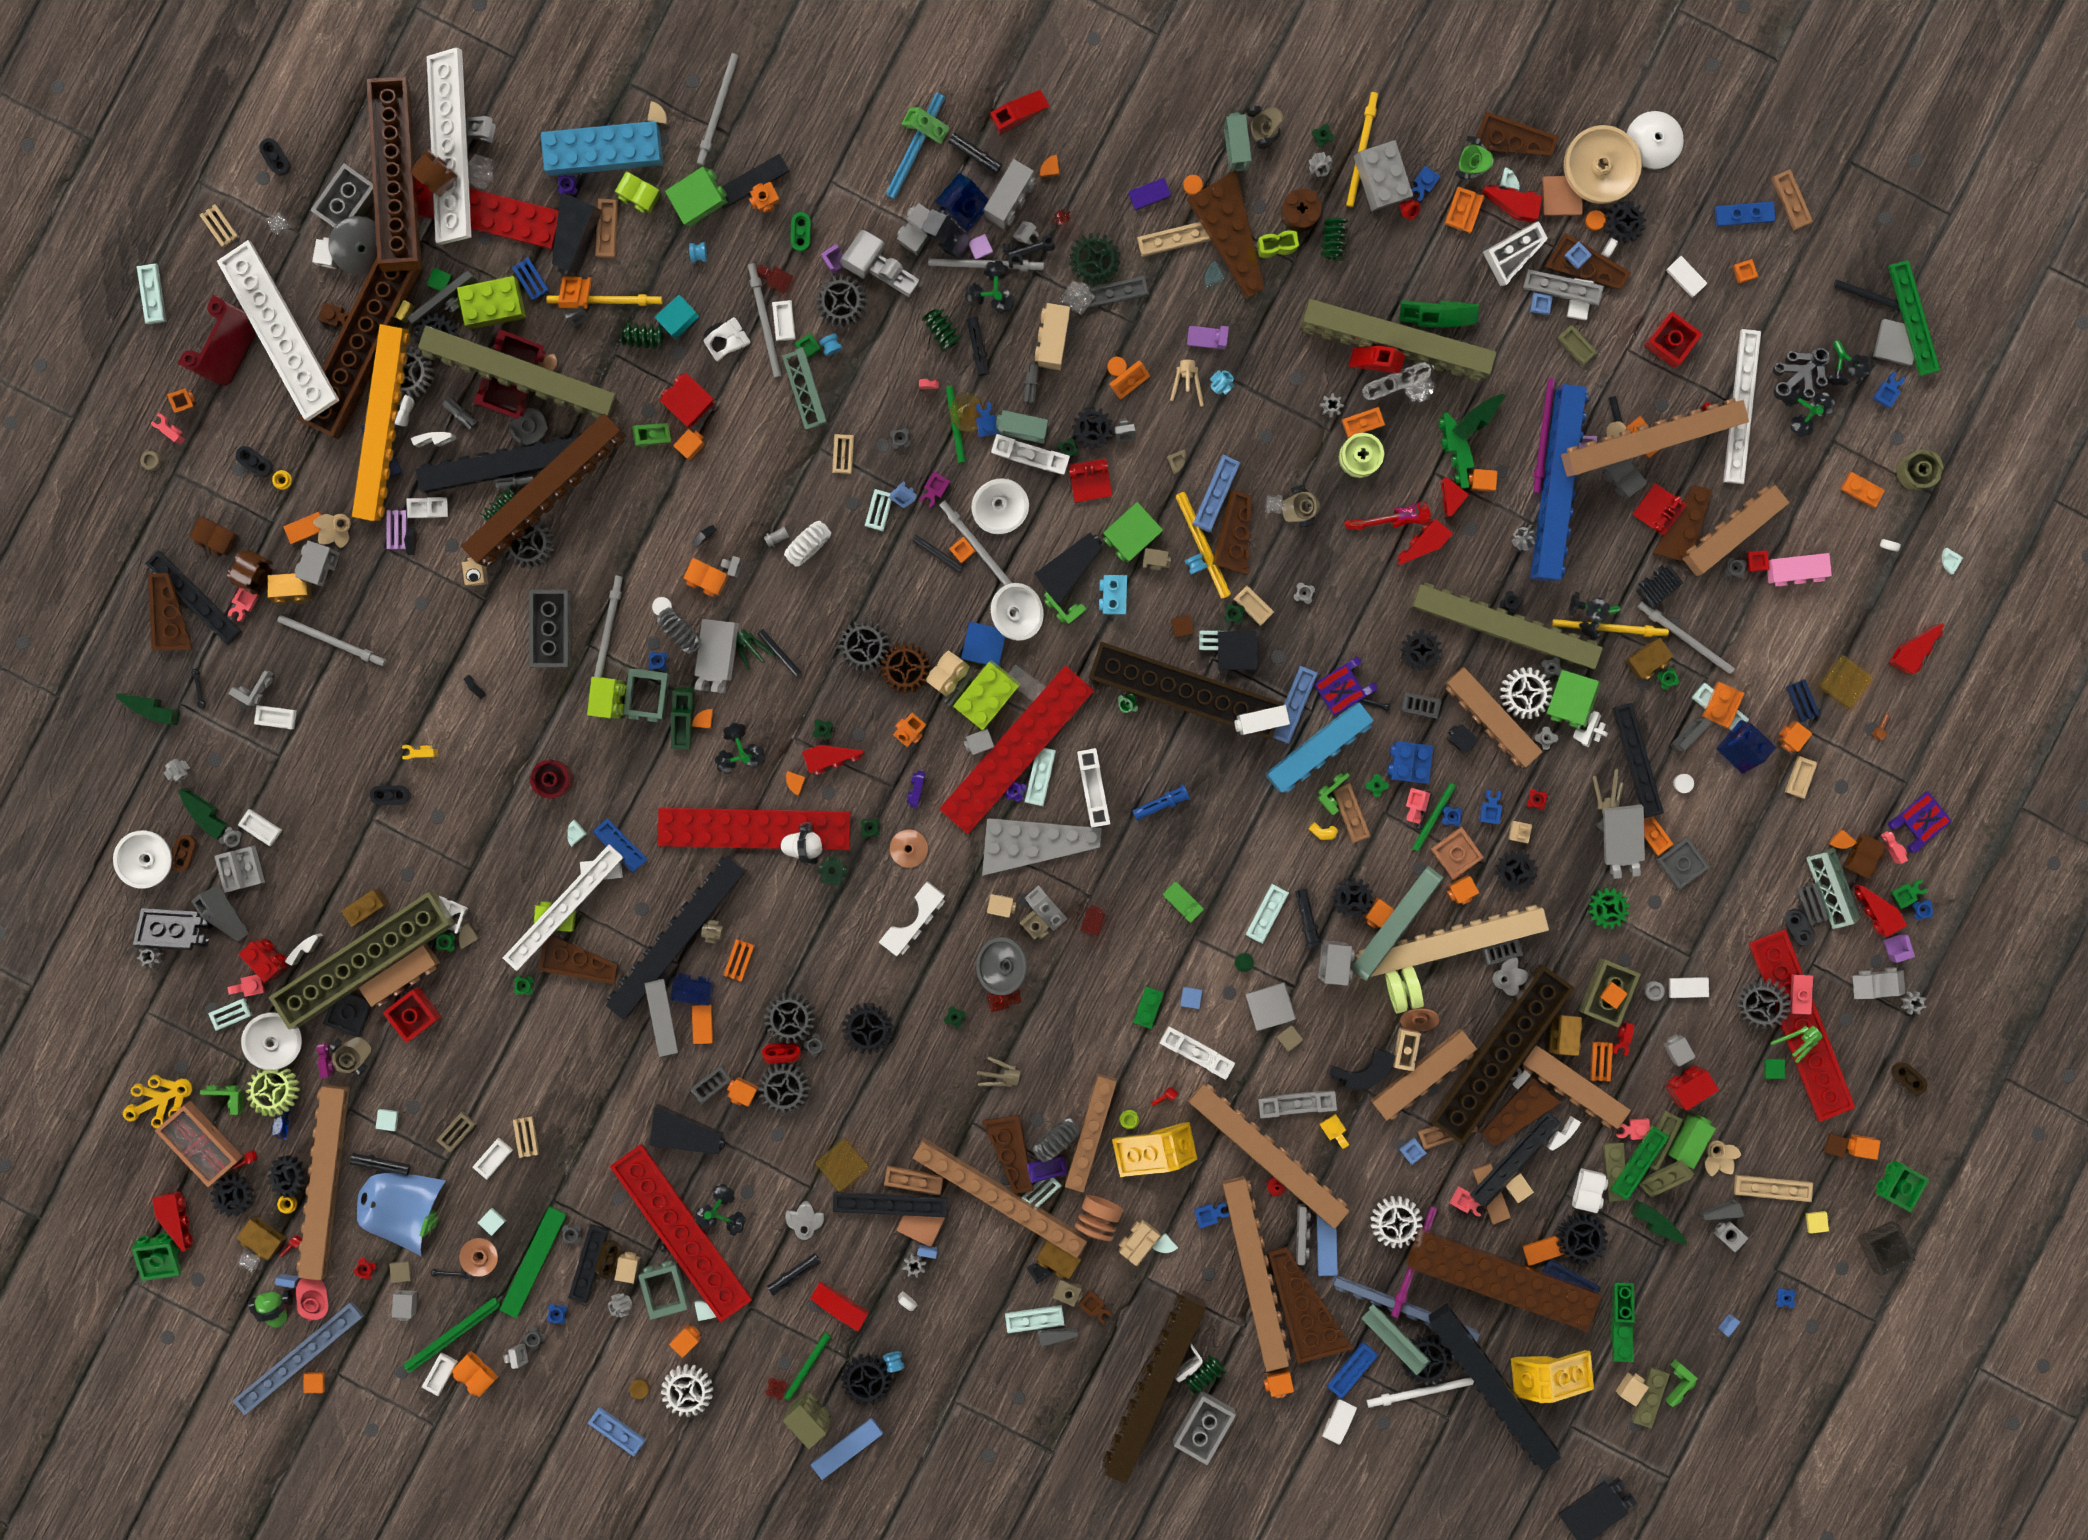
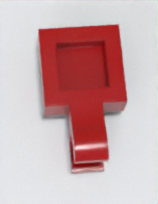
M1622 1022L1617 1032L1620 1042L1613 1046V1053L1617 1054L1618 1049L1622 1047L1624 1049L1623 1055H1628L1629 1043L1631 1044L1635 1027L1634 1024Z

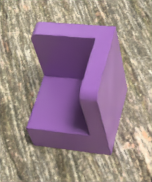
M837 244L821 253L824 262L833 275L844 268L839 264L843 254Z
M1898 934L1884 939L1891 962L1898 963L1915 957L1908 935Z

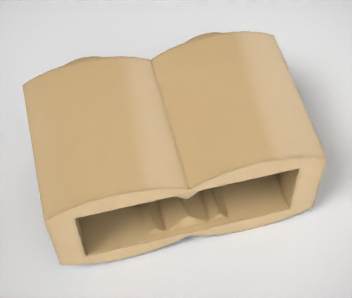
M947 651L940 658L937 666L930 671L926 682L947 697L955 690L958 681L966 676L970 666L952 652Z

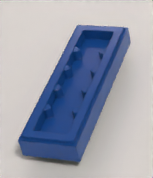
M1774 202L1716 206V227L1774 222Z
M608 818L593 831L606 847L610 844L624 857L621 862L632 873L648 860Z
M1362 1342L1326 1386L1342 1399L1379 1356L1378 1353L1365 1342Z

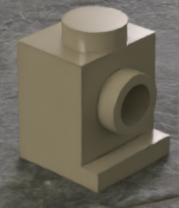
M1145 548L1142 569H1146L1147 566H1150L1151 570L1161 571L1162 568H1170L1171 557L1168 556L1167 551Z
M1034 910L1020 921V924L1034 940L1036 938L1041 940L1049 933L1047 931L1049 926ZM1038 923L1039 929L1034 930L1032 924Z

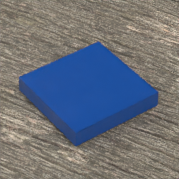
M969 622L961 659L985 665L992 660L999 666L1005 636L996 627Z

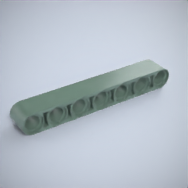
M1429 866L1424 870L1351 968L1354 973L1365 981L1372 976L1444 879L1441 874Z

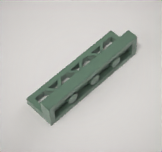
M802 347L795 349V352L782 355L805 430L826 424L827 420L805 350ZM798 356L800 364L797 370L789 366L788 358ZM797 374L805 378L806 382L803 388L795 385L794 380ZM803 392L811 397L809 406L802 404L800 401ZM809 410L816 413L818 422L807 423L806 416Z
M1832 847L1822 853L1807 856V862L1818 886L1832 928L1852 925L1859 921L1861 917L1835 848ZM1822 858L1824 863L1823 869L1815 866L1814 859ZM1823 875L1830 879L1831 884L1829 888L1821 882ZM1829 894L1836 896V905L1829 902ZM1836 911L1843 914L1844 922H1836L1834 916Z
M1372 1304L1369 1307L1370 1310L1361 1319L1418 1375L1431 1361L1376 1305Z

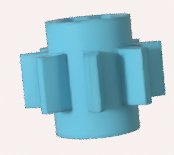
M1218 370L1210 378L1212 381L1211 388L1217 394L1224 393L1226 395L1234 387L1232 383L1234 378L1228 371L1224 370L1221 372Z

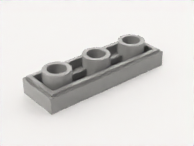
M1298 1204L1296 1262L1298 1265H1305L1306 1259H1309V1248H1306V1240L1310 1239V1229H1307V1221H1310V1209H1307L1305 1204Z

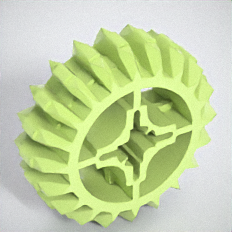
M258 1069V1076H251L254 1081L247 1083L251 1086V1089L246 1090L251 1095L246 1099L252 1101L250 1106L252 1108L256 1107L255 1112H262L264 1116L269 1114V1116L274 1117L276 1114L282 1115L283 1110L288 1112V1105H295L292 1100L299 1098L295 1095V1092L300 1091L299 1088L295 1087L299 1081L294 1080L296 1075L290 1074V1069H263V1071ZM279 1075L285 1083H277L273 1076ZM261 1098H269L273 1105L267 1106Z

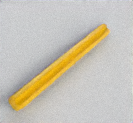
M1181 492L1176 495L1178 504L1208 566L1207 568L1218 593L1224 599L1231 595L1220 568L1212 565L1214 555L1202 529L1192 525L1196 515L1186 493Z

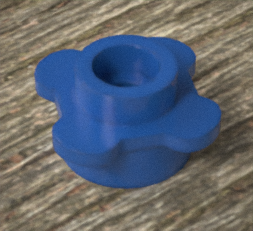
M651 652L649 654L650 664L648 667L650 670L660 669L665 671L668 668L666 665L667 653Z
M1447 806L1443 809L1444 818L1442 823L1444 825L1453 824L1457 827L1461 824L1462 810L1460 808L1451 809Z
M1924 900V902H1914L1912 904L1916 920L1933 917L1931 901Z
M1779 1288L1776 1295V1305L1778 1307L1788 1306L1793 1308L1795 1306L1794 1297L1796 1296V1291Z
M549 1305L547 1321L549 1323L564 1324L567 1307L565 1305Z

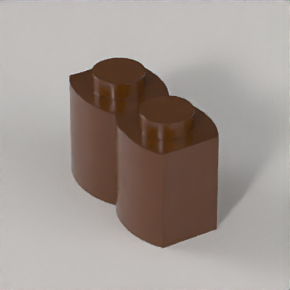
M200 516L189 537L194 539L193 543L203 548L206 545L211 548L210 552L221 557L222 554L229 555L238 534Z
M1860 833L1856 840L1857 843L1853 846L1843 868L1868 879L1875 874L1877 870L1876 863L1878 859L1883 858L1886 849H1884L1886 844Z

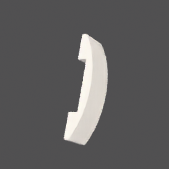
M999 434L996 435L991 453L1062 475H1065L1070 459L1068 455L1041 449Z
M1168 1026L1159 1042L1225 1080L1235 1065L1233 1061Z

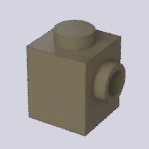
M1059 1278L1053 1292V1298L1074 1307L1075 1303H1079L1083 1296L1081 1285L1066 1278Z

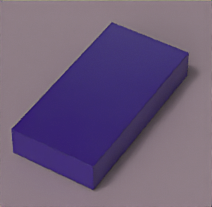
M1164 178L1128 192L1135 211L1171 197Z
M1064 1155L1055 1156L1047 1162L1038 1160L1027 1163L1031 1183L1067 1174Z

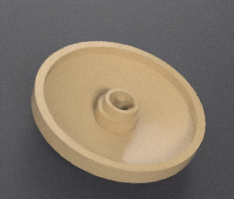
M1598 125L1582 131L1570 143L1564 157V173L1568 184L1578 196L1592 203L1608 204L1622 199L1635 187L1641 174V155L1636 143L1627 133L1613 126Z

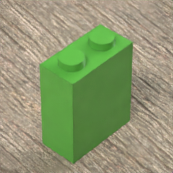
M701 167L665 191L680 219L686 226L691 227L728 203L725 198L727 194L722 186H718L715 181L717 176L712 169L709 170L708 168Z
M1136 502L1103 532V541L1110 548L1113 546L1118 551L1115 554L1122 562L1126 560L1129 563L1163 530L1142 506Z
M1562 670L1547 714L1551 716L1553 721L1562 723V720L1570 722L1569 726L1578 729L1581 726L1586 727L1601 683L1597 680Z
M1696 1113L1695 1116L1688 1114L1667 1154L1677 1161L1682 1160L1688 1167L1694 1169L1716 1128L1711 1126V1121Z

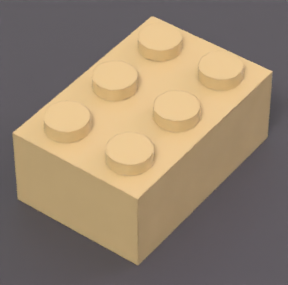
M1047 303V307L1042 308L1041 323L1044 325L1043 328L1039 327L1038 342L1041 344L1040 347L1036 346L1035 361L1038 362V366L1041 368L1061 371L1070 315L1069 306Z

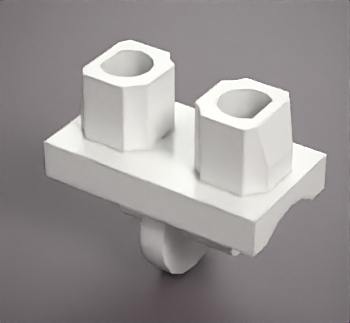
M1596 711L1591 713L1586 731L1578 728L1575 730L1573 738L1582 742L1583 746H1590L1594 733H1596L1594 741L1597 742L1600 741L1601 736L1607 737L1608 733L1603 731L1606 724L1600 722L1597 729L1601 718L1600 713Z

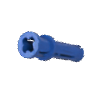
M1182 784L1180 788L1171 792L1167 791L1165 796L1132 811L1136 820L1139 821L1168 806L1175 807L1177 803L1191 799L1184 784Z

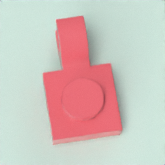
M158 413L157 416L161 418V423L157 424L152 421L151 425L158 428L173 442L182 445L186 440L181 435L182 431L174 425L168 426L166 416Z
M1411 788L1406 804L1407 807H1410L1407 821L1420 824L1422 819L1421 811L1426 812L1431 793Z
M257 975L241 978L242 984L227 987L229 995L244 991V996L247 997L266 992L264 982Z

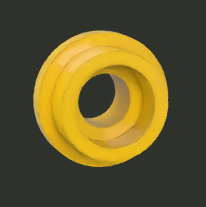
M280 470L273 475L272 482L276 488L285 490L291 486L292 477L287 471ZM285 477V483L281 484L280 479Z
M281 1196L277 1203L278 1209L285 1214L292 1213L297 1208L296 1198L294 1196L288 1198ZM286 1200L290 1201V1207L286 1206Z

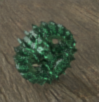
M1089 233L1088 240L1083 235L1081 237L1083 243L1076 240L1075 244L1078 247L1072 246L1071 250L1074 253L1069 254V258L1074 259L1069 262V265L1076 266L1072 269V273L1079 271L1076 278L1080 279L1083 276L1084 284L1087 282V279H1090V285L1092 286L1094 280H1097L1098 285H1101V279L1107 283V275L1110 278H1114L1115 275L1112 271L1118 272L1119 270L1115 266L1121 263V260L1115 259L1121 256L1120 252H1115L1118 246L1114 245L1111 247L1114 240L1111 239L1106 242L1107 235L1100 239V233L1096 234V238H1093L1092 233ZM1091 245H1099L1106 250L1097 251ZM1086 248L1088 258L1080 264V253ZM1091 254H1092L1095 258L1100 257V258H1098V262H1099L1098 264H1097L1095 261H1090V260H1092ZM1110 255L1111 263L1104 271L1102 261L1106 259V256ZM1092 267L1095 268L1099 273H1089L1086 270H1084V268L1087 269Z

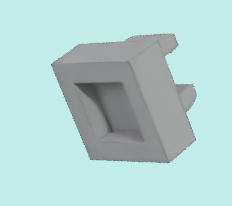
M1023 221L1012 237L1019 242L1031 245L1034 243L1030 241V236L1038 237L1039 234L1037 231H1034L1037 228L1034 224Z
M733 556L731 561L722 559L720 566L728 569V575L738 578L743 560Z
M1517 1068L1518 1076L1511 1077L1510 1080L1515 1081L1512 1085L1519 1090L1529 1080L1531 1075L1526 1070L1522 1073L1520 1068Z
M518 1344L508 1350L509 1354L503 1355L504 1363H511L512 1369L519 1368L528 1363L525 1344Z

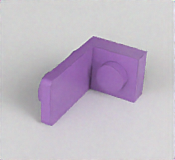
M1189 326L1187 345L1225 350L1229 327L1221 326L1220 329Z

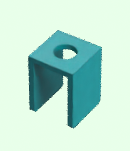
M678 295L655 318L676 340L699 316Z

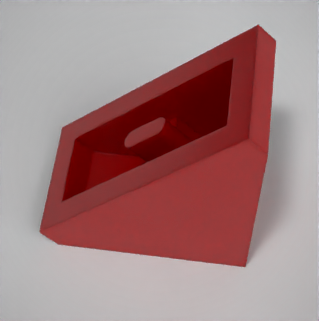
M1443 478L1441 480L1444 515L1445 518H1449L1469 494L1449 478Z

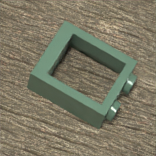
M1239 112L1231 113L1226 117L1224 124L1229 172L1249 170L1252 159L1246 114L1241 115Z
M1002 410V415L998 414L996 429H999L1000 435L1042 444L1045 442L1048 420Z
M629 668L623 714L629 715L628 719L640 720V716L648 717L647 721L659 722V719H665L670 674ZM635 677L662 680L658 713L631 710Z
M672 1260L661 1263L659 1267L654 1268V1265L643 1268L638 1277L650 1320L688 1310L690 1303L678 1262L673 1263ZM672 1271L680 1300L654 1307L647 1278Z

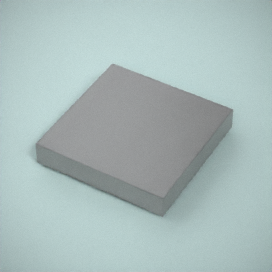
M1887 319L1881 320L1873 358L1907 366L1913 364L1914 356L1904 323Z

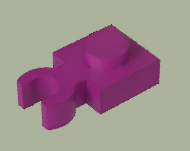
M933 472L924 487L928 493L921 496L920 502L923 503L924 499L930 498L931 503L929 507L932 508L935 504V496L941 498L950 481Z
M328 1043L317 1045L320 1078L334 1075L335 1068L332 1064L331 1056H329Z

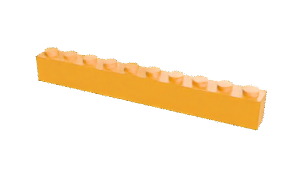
M381 324L379 327L352 517L381 521L385 513L383 502L388 492L386 482L390 477L389 462L393 457L392 441L396 438L394 428L398 415V403H400L402 397L400 387L404 382L403 367L407 362L406 346L410 342L409 329Z

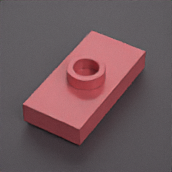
M1792 974L1790 1013L1811 1014L1812 975Z

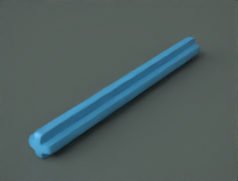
M935 93L927 113L936 118L945 100V96ZM918 130L886 192L887 196L892 199H896L927 137Z

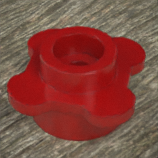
M1531 789L1529 791V800L1526 803L1527 806L1543 810L1548 794L1544 791L1537 792L1535 789Z
M361 1258L358 1260L359 1264L354 1269V1274L365 1280H370L373 1270L376 1269V1264Z

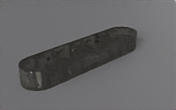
M1423 361L1401 370L1400 374L1393 373L1372 381L1363 387V396L1367 400H1375L1428 379L1433 375L1434 367L1430 362ZM1423 367L1428 368L1429 371L1426 372V375L1422 373L1416 376V371L1421 370ZM1404 372L1410 373L1412 377L1409 383L1404 382L1402 379ZM1387 379H1391L1394 382V387L1391 390L1385 387ZM1378 386L1381 388V390L1374 392V395L1368 393V390L1371 388L1374 389Z

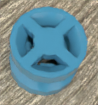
M701 242L700 245L690 243L691 263H695L697 260L707 262L706 243Z
M836 334L826 336L819 341L820 345L825 349V356L833 355L843 349L842 345L837 341L838 337Z
M1202 553L1185 560L1186 565H1189L1190 575L1208 567L1202 560Z
M901 1351L890 1352L883 1356V1360L887 1365L886 1372H896L905 1368L904 1363L901 1362Z

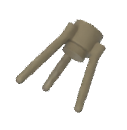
M1618 769L1614 771L1611 798H1604V802H1602L1597 777L1593 776L1598 809H1602V814L1605 808L1619 807L1624 783H1620L1616 797Z
M990 1056L987 1058L988 1060L1008 1070H1004L1003 1074L977 1071L978 1075L1000 1078L1004 1081L979 1082L978 1086L1012 1087V1085H1018L1020 1071L1015 1070L1016 1066L1008 1065Z

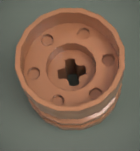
M1086 1195L1082 1209L1088 1212V1214H1079L1078 1218L1081 1221H1076L1075 1228L1094 1239L1112 1241L1114 1235L1110 1232H1116V1227L1110 1222L1120 1221L1124 1211L1123 1208L1106 1199Z

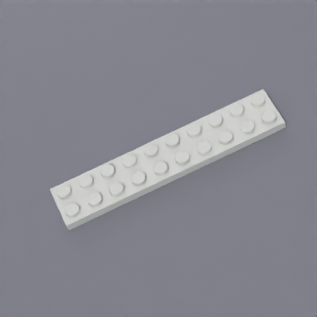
M459 48L427 56L431 152L436 158L438 156L447 163L446 167L448 169L451 168L459 175L441 197L433 193L435 240L439 245L471 238L462 50Z
M247 240L220 258L217 262L304 420H311L337 403L339 399L252 242Z

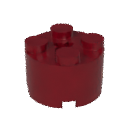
M545 760L534 767L530 777V784L534 792L544 798H559L567 794L572 788L573 774L564 762ZM551 776L555 777L553 782H549Z

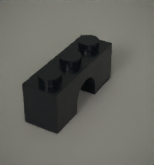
M931 209L921 230L929 238L938 241V246L945 253L961 259L971 241V238L966 234L967 231L958 226L959 223L949 218L950 214L943 210L938 212Z

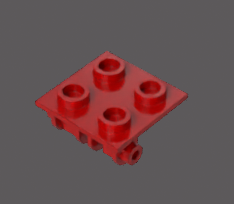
M1106 458L1068 465L1075 503L1112 496Z
M1655 483L1632 515L1665 536L1687 504L1683 502L1681 497H1675Z

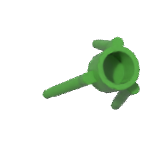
M1805 1026L1801 1030L1772 1041L1770 1044L1775 1045L1803 1034L1801 1038L1805 1043L1792 1054L1793 1057H1796L1801 1053L1795 1060L1796 1063H1799L1818 1044V1041L1823 1036L1816 1027L1808 1028Z

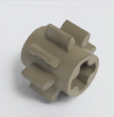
M709 920L708 924H703L701 937L706 938L705 942L714 944L716 940H721L723 926H719V921Z

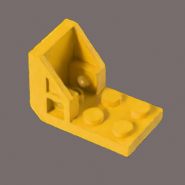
M1190 1122L1158 1129L1149 1134L1112 1139L1120 1177L1171 1172L1197 1160Z
M1584 1350L1558 1359L1548 1356L1511 1358L1513 1387L1519 1398L1539 1403H1553L1594 1390L1590 1351Z

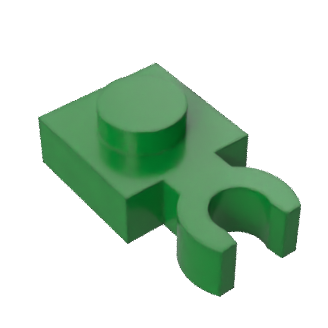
M1915 880L1912 886L1909 883H1905L1890 891L1899 909H1903L1917 901V894L1927 893V888L1918 889V885L1923 880Z

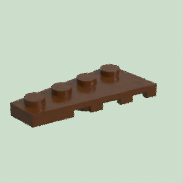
M1487 111L1484 114L1476 136L1482 140V144L1488 151L1552 156L1559 136Z
M1567 233L1563 235L1544 266L1551 270L1593 281L1594 283L1617 290L1622 289L1631 274L1628 270L1582 242L1580 243L1592 256L1579 269H1576L1564 255L1578 240Z
M1691 485L1683 499L1687 506L1666 535H1662L1652 554L1685 563L1682 558L1687 555L1686 550L1697 543L1712 492L1711 489Z
M1235 490L1231 491L1212 565L1244 575H1249L1248 559L1250 558V550H1248V540L1250 539L1251 495Z
M148 573L152 650H193L170 573Z
M1531 1076L1479 1133L1496 1146L1560 1104V1102Z
M1020 1114L983 1120L982 1124L987 1130L991 1144H993L997 1152V1157L1002 1163L1014 1194L1033 1191L1034 1186L1030 1182L1027 1163H1029Z

